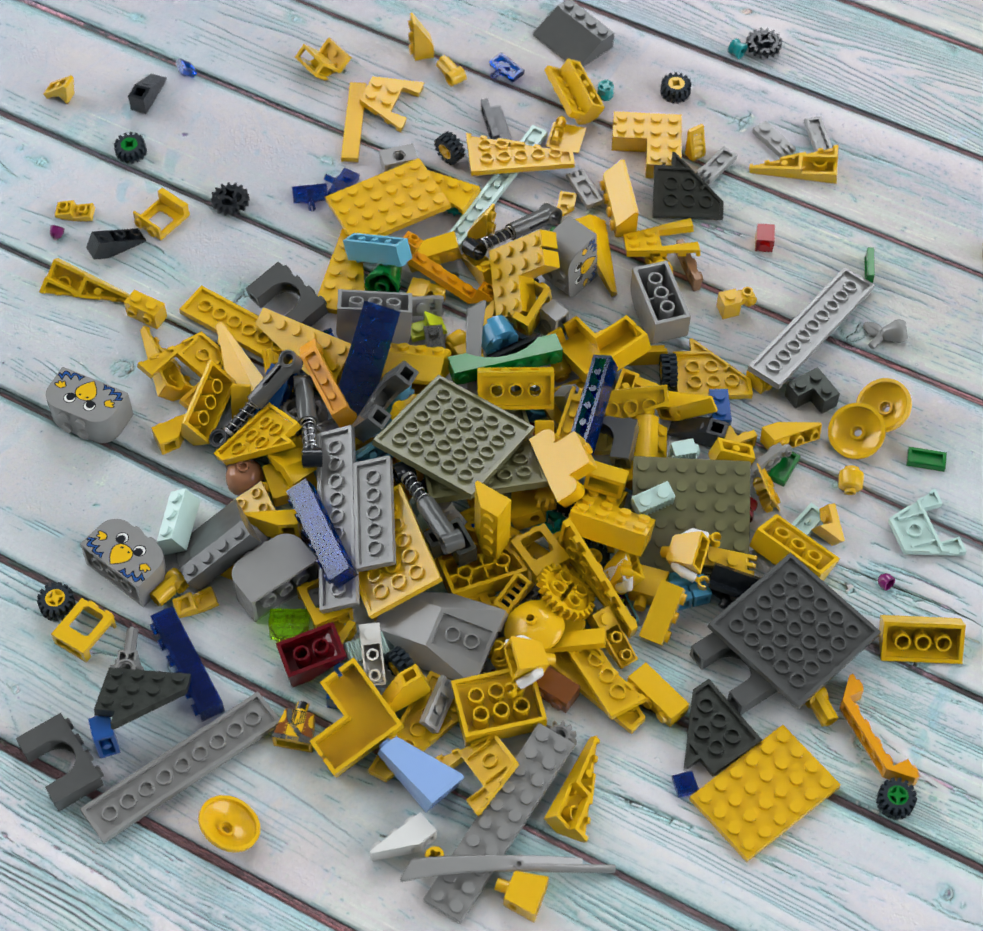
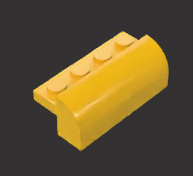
M567 59L561 68L547 65L544 69L567 116L574 118L578 125L588 124L599 117L605 106L580 61Z
M639 414L631 417L632 419H637L639 427L634 456L667 458V427L659 424V417L651 414ZM633 461L631 469L622 468L629 471L626 488L632 490Z

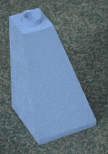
M397 736L392 740L387 738L379 745L381 749L378 752V756L425 813L455 790L464 779L463 774Z

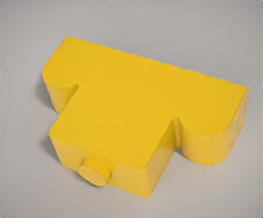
M546 429L530 438L529 441L557 503L567 508L580 500L585 493V488L578 480L597 469V465L591 455L593 450L589 443L585 442L584 438L575 431L561 438L552 430Z
M300 436L290 439L296 445L295 448L303 447ZM272 463L262 467L265 479L263 484L267 493H270L275 507L296 501L297 509H300L302 515L318 512L317 480L314 472L289 487L280 471H276Z

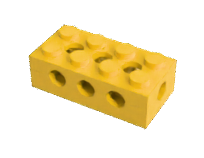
M554 367L477 368L478 396L501 409H554ZM497 385L502 389L495 392L492 390V387ZM517 385L521 389L515 392L511 390V387ZM537 385L540 388L537 391H531L530 387Z

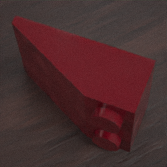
M333 621L275 643L292 688L312 681L347 658Z

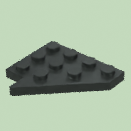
M672 152L671 166L654 165L653 218L723 220L724 201L676 152Z
M109 667L94 707V715L112 717L111 729L115 730L186 695L191 683V674Z
M708 679L694 688L692 692L684 769L686 771L700 761L712 776H715L760 743L762 739L711 680Z

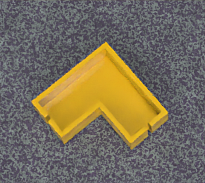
M614 111L612 151L646 152L645 178H654V165L671 166L672 152H676L682 158V115Z
M540 229L489 251L496 316L503 315L510 323H513L512 316L515 311L527 316L536 302L534 278L560 268L558 252L542 249V247L558 249L555 232Z
M627 315L598 334H595L578 316L563 324L568 340L565 339L560 326L547 334L556 333L563 348V356L571 370L590 389L652 349L648 334Z
M585 489L583 497L575 503L569 513V518L581 537L641 557L645 547L650 542L656 520L648 515L636 514L624 508L628 494L626 491H623L621 499Z
M354 657L338 668L342 674L340 678L334 671L320 681V684L343 714V717L309 741L335 778L377 749L387 738H392L404 729L401 721Z

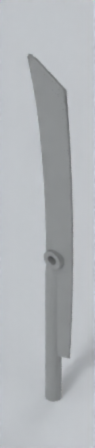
M486 300L480 301L467 309L466 353L475 356H481ZM477 381L467 383L468 391L478 396Z
M460 855L420 857L410 860L401 875L400 881L473 872L615 873V865L583 864L582 858L560 856Z

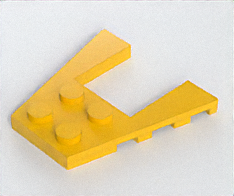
M688 218L623 234L627 257H650V254L659 253L660 257H667V253H678V256H686V253H696V256H701L698 242L662 246L660 236L694 232L692 219Z
M202 331L183 340L180 344L172 345L166 351L159 354L156 353L150 356L149 359L143 362L140 361L137 364V367L150 379L175 357L200 378H202L209 360H213L219 367H223L221 348ZM200 382L179 401L187 410Z

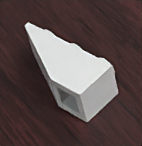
M380 622L360 624L364 672L374 686L385 685L386 678Z
M421 812L416 816L412 815L405 821L403 826L399 829H393L386 839L382 842H376L371 847L370 859L373 862L421 852L437 839V830Z

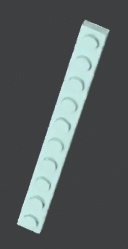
M532 125L520 142H525V145L534 146V144L541 145L547 137V131ZM519 172L494 174L466 212L453 226L450 232L455 231L460 249L463 242L468 238V230L475 220L492 203L495 204Z

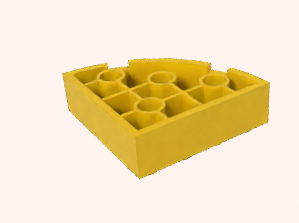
M465 526L477 547L476 561L459 568L451 553L434 559L447 593H453L465 598L492 589L495 592L503 590L516 571L528 578V569L522 558L515 550L513 551L508 546L505 547L497 559L485 555L479 548L476 531L473 527Z

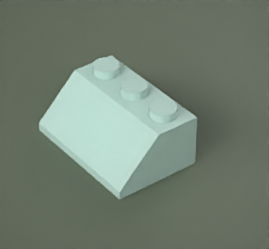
M186 488L170 493L157 538V543L162 549L163 555L186 551L188 548L201 500Z

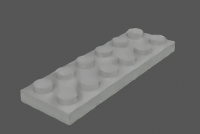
M388 455L353 463L355 569L358 572L396 565L392 457Z

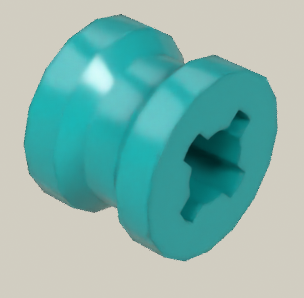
M735 38L729 44L727 51L730 54H734L737 59H741L746 54L748 45L741 43L738 38Z
M606 79L601 80L597 86V94L602 101H609L614 95V83Z

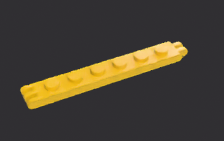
M571 387L556 432L558 436L564 438L574 431L578 433L591 390H586L584 396L582 395L583 388H579L576 394V387ZM548 481V487L538 488L535 495V500H538L536 507L541 508L542 502H545L544 509L546 510L556 500Z

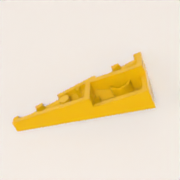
M833 145V148L825 150L819 148L816 152L812 153L801 152L783 156L776 161L770 162L765 160L764 163L753 165L752 163L749 165V173L837 184L839 145Z
M592 214L575 219L597 234V273L611 297L616 296L617 289L605 220Z
M60 258L53 260L48 275L45 276L39 291L43 294L49 293L78 298L110 300L113 302H124L130 295Z
M219 322L215 325L214 329L217 330L218 334L217 342L221 348L224 371L236 381L235 384H251L252 392L264 377L225 325Z
M143 325L140 333L147 359L156 353L159 354L166 351V348H162L158 344L160 340L157 337H152L149 332L150 328ZM175 359L171 360L153 376L157 396L170 401L181 399L194 387L189 382L191 378L188 375L184 376L182 374L181 366Z
M355 437V445L362 442ZM303 447L272 453L267 456L275 470L280 471L289 487L317 470V467H302L301 450Z
M592 736L588 739L544 817V820L556 833L583 843L588 841L586 826L590 824L591 819L588 817L589 805L593 803L596 774L593 773L594 763L598 762V756L595 753L596 745L600 743V739L597 736Z

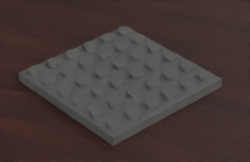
M791 553L708 623V628L797 709L801 708L881 633L879 629Z

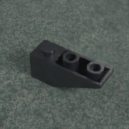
M151 73L137 82L128 95L131 110L147 114L167 77Z
M138 228L92 231L86 249L93 259H107L146 242V239Z
M688 418L672 421L667 435L684 440L693 438L695 443L712 448L718 437L725 439L729 423L714 418Z

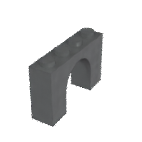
M279 261L246 287L249 298L260 308L278 294L292 292L299 295L300 300L298 304L285 316L310 327L328 313L326 300L322 296L318 297L311 286H306L298 275L294 276L291 269L287 265L283 266Z
M406 361L401 362L384 375L352 426L355 428V437L363 443L383 430L392 416L386 409L401 392L411 386L419 372Z
M593 414L583 415L578 434L582 438L593 433H603L613 439L610 452L611 465L631 469L639 432L637 419L596 416Z
M713 632L691 646L690 656L701 670L724 657L738 658L748 666L751 676L745 682L729 691L727 699L740 715L778 692Z
M61 713L16 738L21 751L29 763L56 749L68 750L75 755V763L72 769L63 777L45 786L58 812L104 785L101 779L104 776L102 770L98 765L94 767L91 762L94 760L92 754L88 749L84 751L82 747L84 742L78 733L74 735L72 731L74 729L73 724L69 718L64 719Z

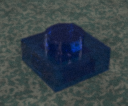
M180 58L177 59L175 64L181 75L192 78L197 75L191 62Z
M692 771L672 775L671 779L678 798L694 794L699 790Z

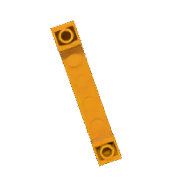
M408 231L403 236V238L408 239L412 259L407 262L408 265L468 304L479 303L483 300L491 302L494 299L492 284L483 281L477 290L474 289L470 284L465 283L455 274L444 269L440 264L433 262L426 255L418 252L423 240L416 234Z
M314 338L299 348L300 357L338 426L341 428L353 425L358 416L349 407L322 356L324 353L319 343Z
M850 674L839 708L881 776L889 780L895 778V781L898 778H902V783L907 780L908 786L911 784L915 786L920 777L918 769L915 765L911 764L909 759L893 765L891 756L885 753L880 739L877 736L875 737L871 731L870 723L860 713V708L856 701L861 699L864 687L854 674Z

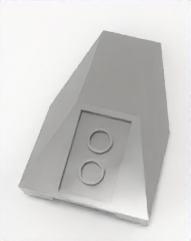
M422 592L379 615L376 623L380 622V631L383 632L384 637L395 647L400 646L421 669L429 672L433 671L439 675L443 674L447 679L456 680L485 673L484 666L497 634H501L508 614L506 610L453 593Z

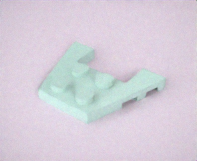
M936 489L931 490L928 495L919 498L914 504L907 506L889 518L888 523L903 554L964 556L967 550L960 537L940 541L926 513L928 510L942 506V501Z

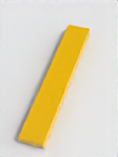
M350 82L341 153V161L344 162L359 161L364 107L359 103L367 83Z
M605 628L564 631L558 643L546 651V653L606 648ZM499 637L495 639V641L501 640L503 643H505L506 638ZM494 646L491 649L488 659L492 657V654L494 652Z

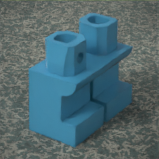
M676 572L669 574L668 582L686 590L685 594H687L684 605H680L678 611L691 608V606L696 607L710 603L712 592L707 587L705 581L700 583L706 586V590H700L697 582L694 581L692 583L684 578L681 579ZM703 573V574H697V576H698V577L704 576V573Z

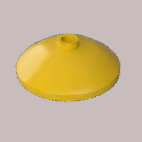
M881 378L870 382L861 390L856 400V403L870 405L881 414L885 422L886 433L902 426L908 419L912 409V399L908 389L901 382L891 378ZM886 407H890L889 411L884 412Z
M850 403L841 407L834 413L828 426V437L832 447L840 455L849 459H864L873 455L880 449L886 436V426L881 414L872 406L864 403ZM857 430L862 431L860 436H855Z
M545 600L524 602L509 614L504 626L505 638L507 640L511 636L525 635L532 640L541 641L546 652L554 647L563 635L565 627L563 615L558 617V612H552V607L546 606L547 601Z
M228 795L214 796L208 799L199 811L198 823L202 834L211 844L221 850L243 852L250 849L259 838L260 822L256 813L247 803L236 797Z

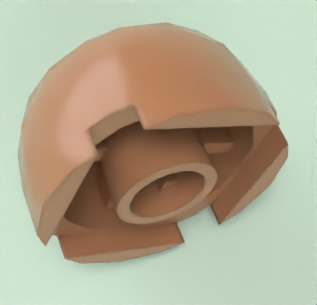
M253 459L230 464L226 471L228 489L237 496H240L260 481L265 482L263 469Z

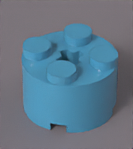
M497 315L486 320L488 323L483 326L482 348L487 355L518 341V334L505 316Z

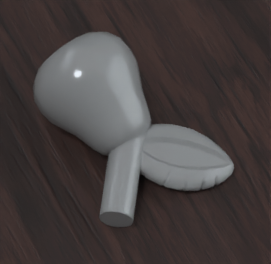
M902 319L894 320L883 328L874 322H865L863 324L865 332L875 337L868 344L871 349H874L883 339L902 343L908 338L906 322Z

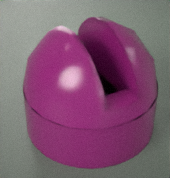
M51 225L49 233L51 237L59 239L63 236L65 228Z
M884 573L878 577V584L887 591L894 585L896 579L892 575Z

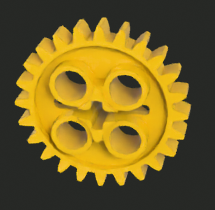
M552 563L550 566L547 565L538 574L536 586L540 588L538 593L543 594L541 600H546V606H551L552 612L557 611L558 617L564 615L566 621L570 618L572 622L576 620L580 622L582 619L585 620L594 611L595 604L593 602L595 598L591 597L594 593L588 590L590 585H585V579L579 578L580 573L574 574L573 568L568 570L566 565L561 567L559 563L556 566ZM571 584L572 587L570 588V590L564 595L563 599L560 600L561 596L566 592V590L569 588V585Z

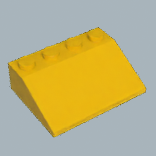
M509 668L451 680L465 747L470 746L471 742L494 733L500 739L532 733L538 723L546 727L547 716L537 681L522 690L520 688L517 689L516 697L508 698L507 693L513 689L505 692V684L508 682L517 683L512 680Z

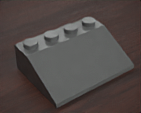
M565 0L557 5L533 32L534 37L564 61L567 59L580 61L583 67L613 48L614 32L573 0Z
M235 499L193 531L187 550L177 552L176 558L186 582L200 591L233 566L247 552L259 546L261 541Z

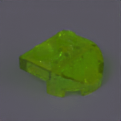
M270 609L268 620L270 640L273 639L276 642H280L309 631L310 616L306 609Z

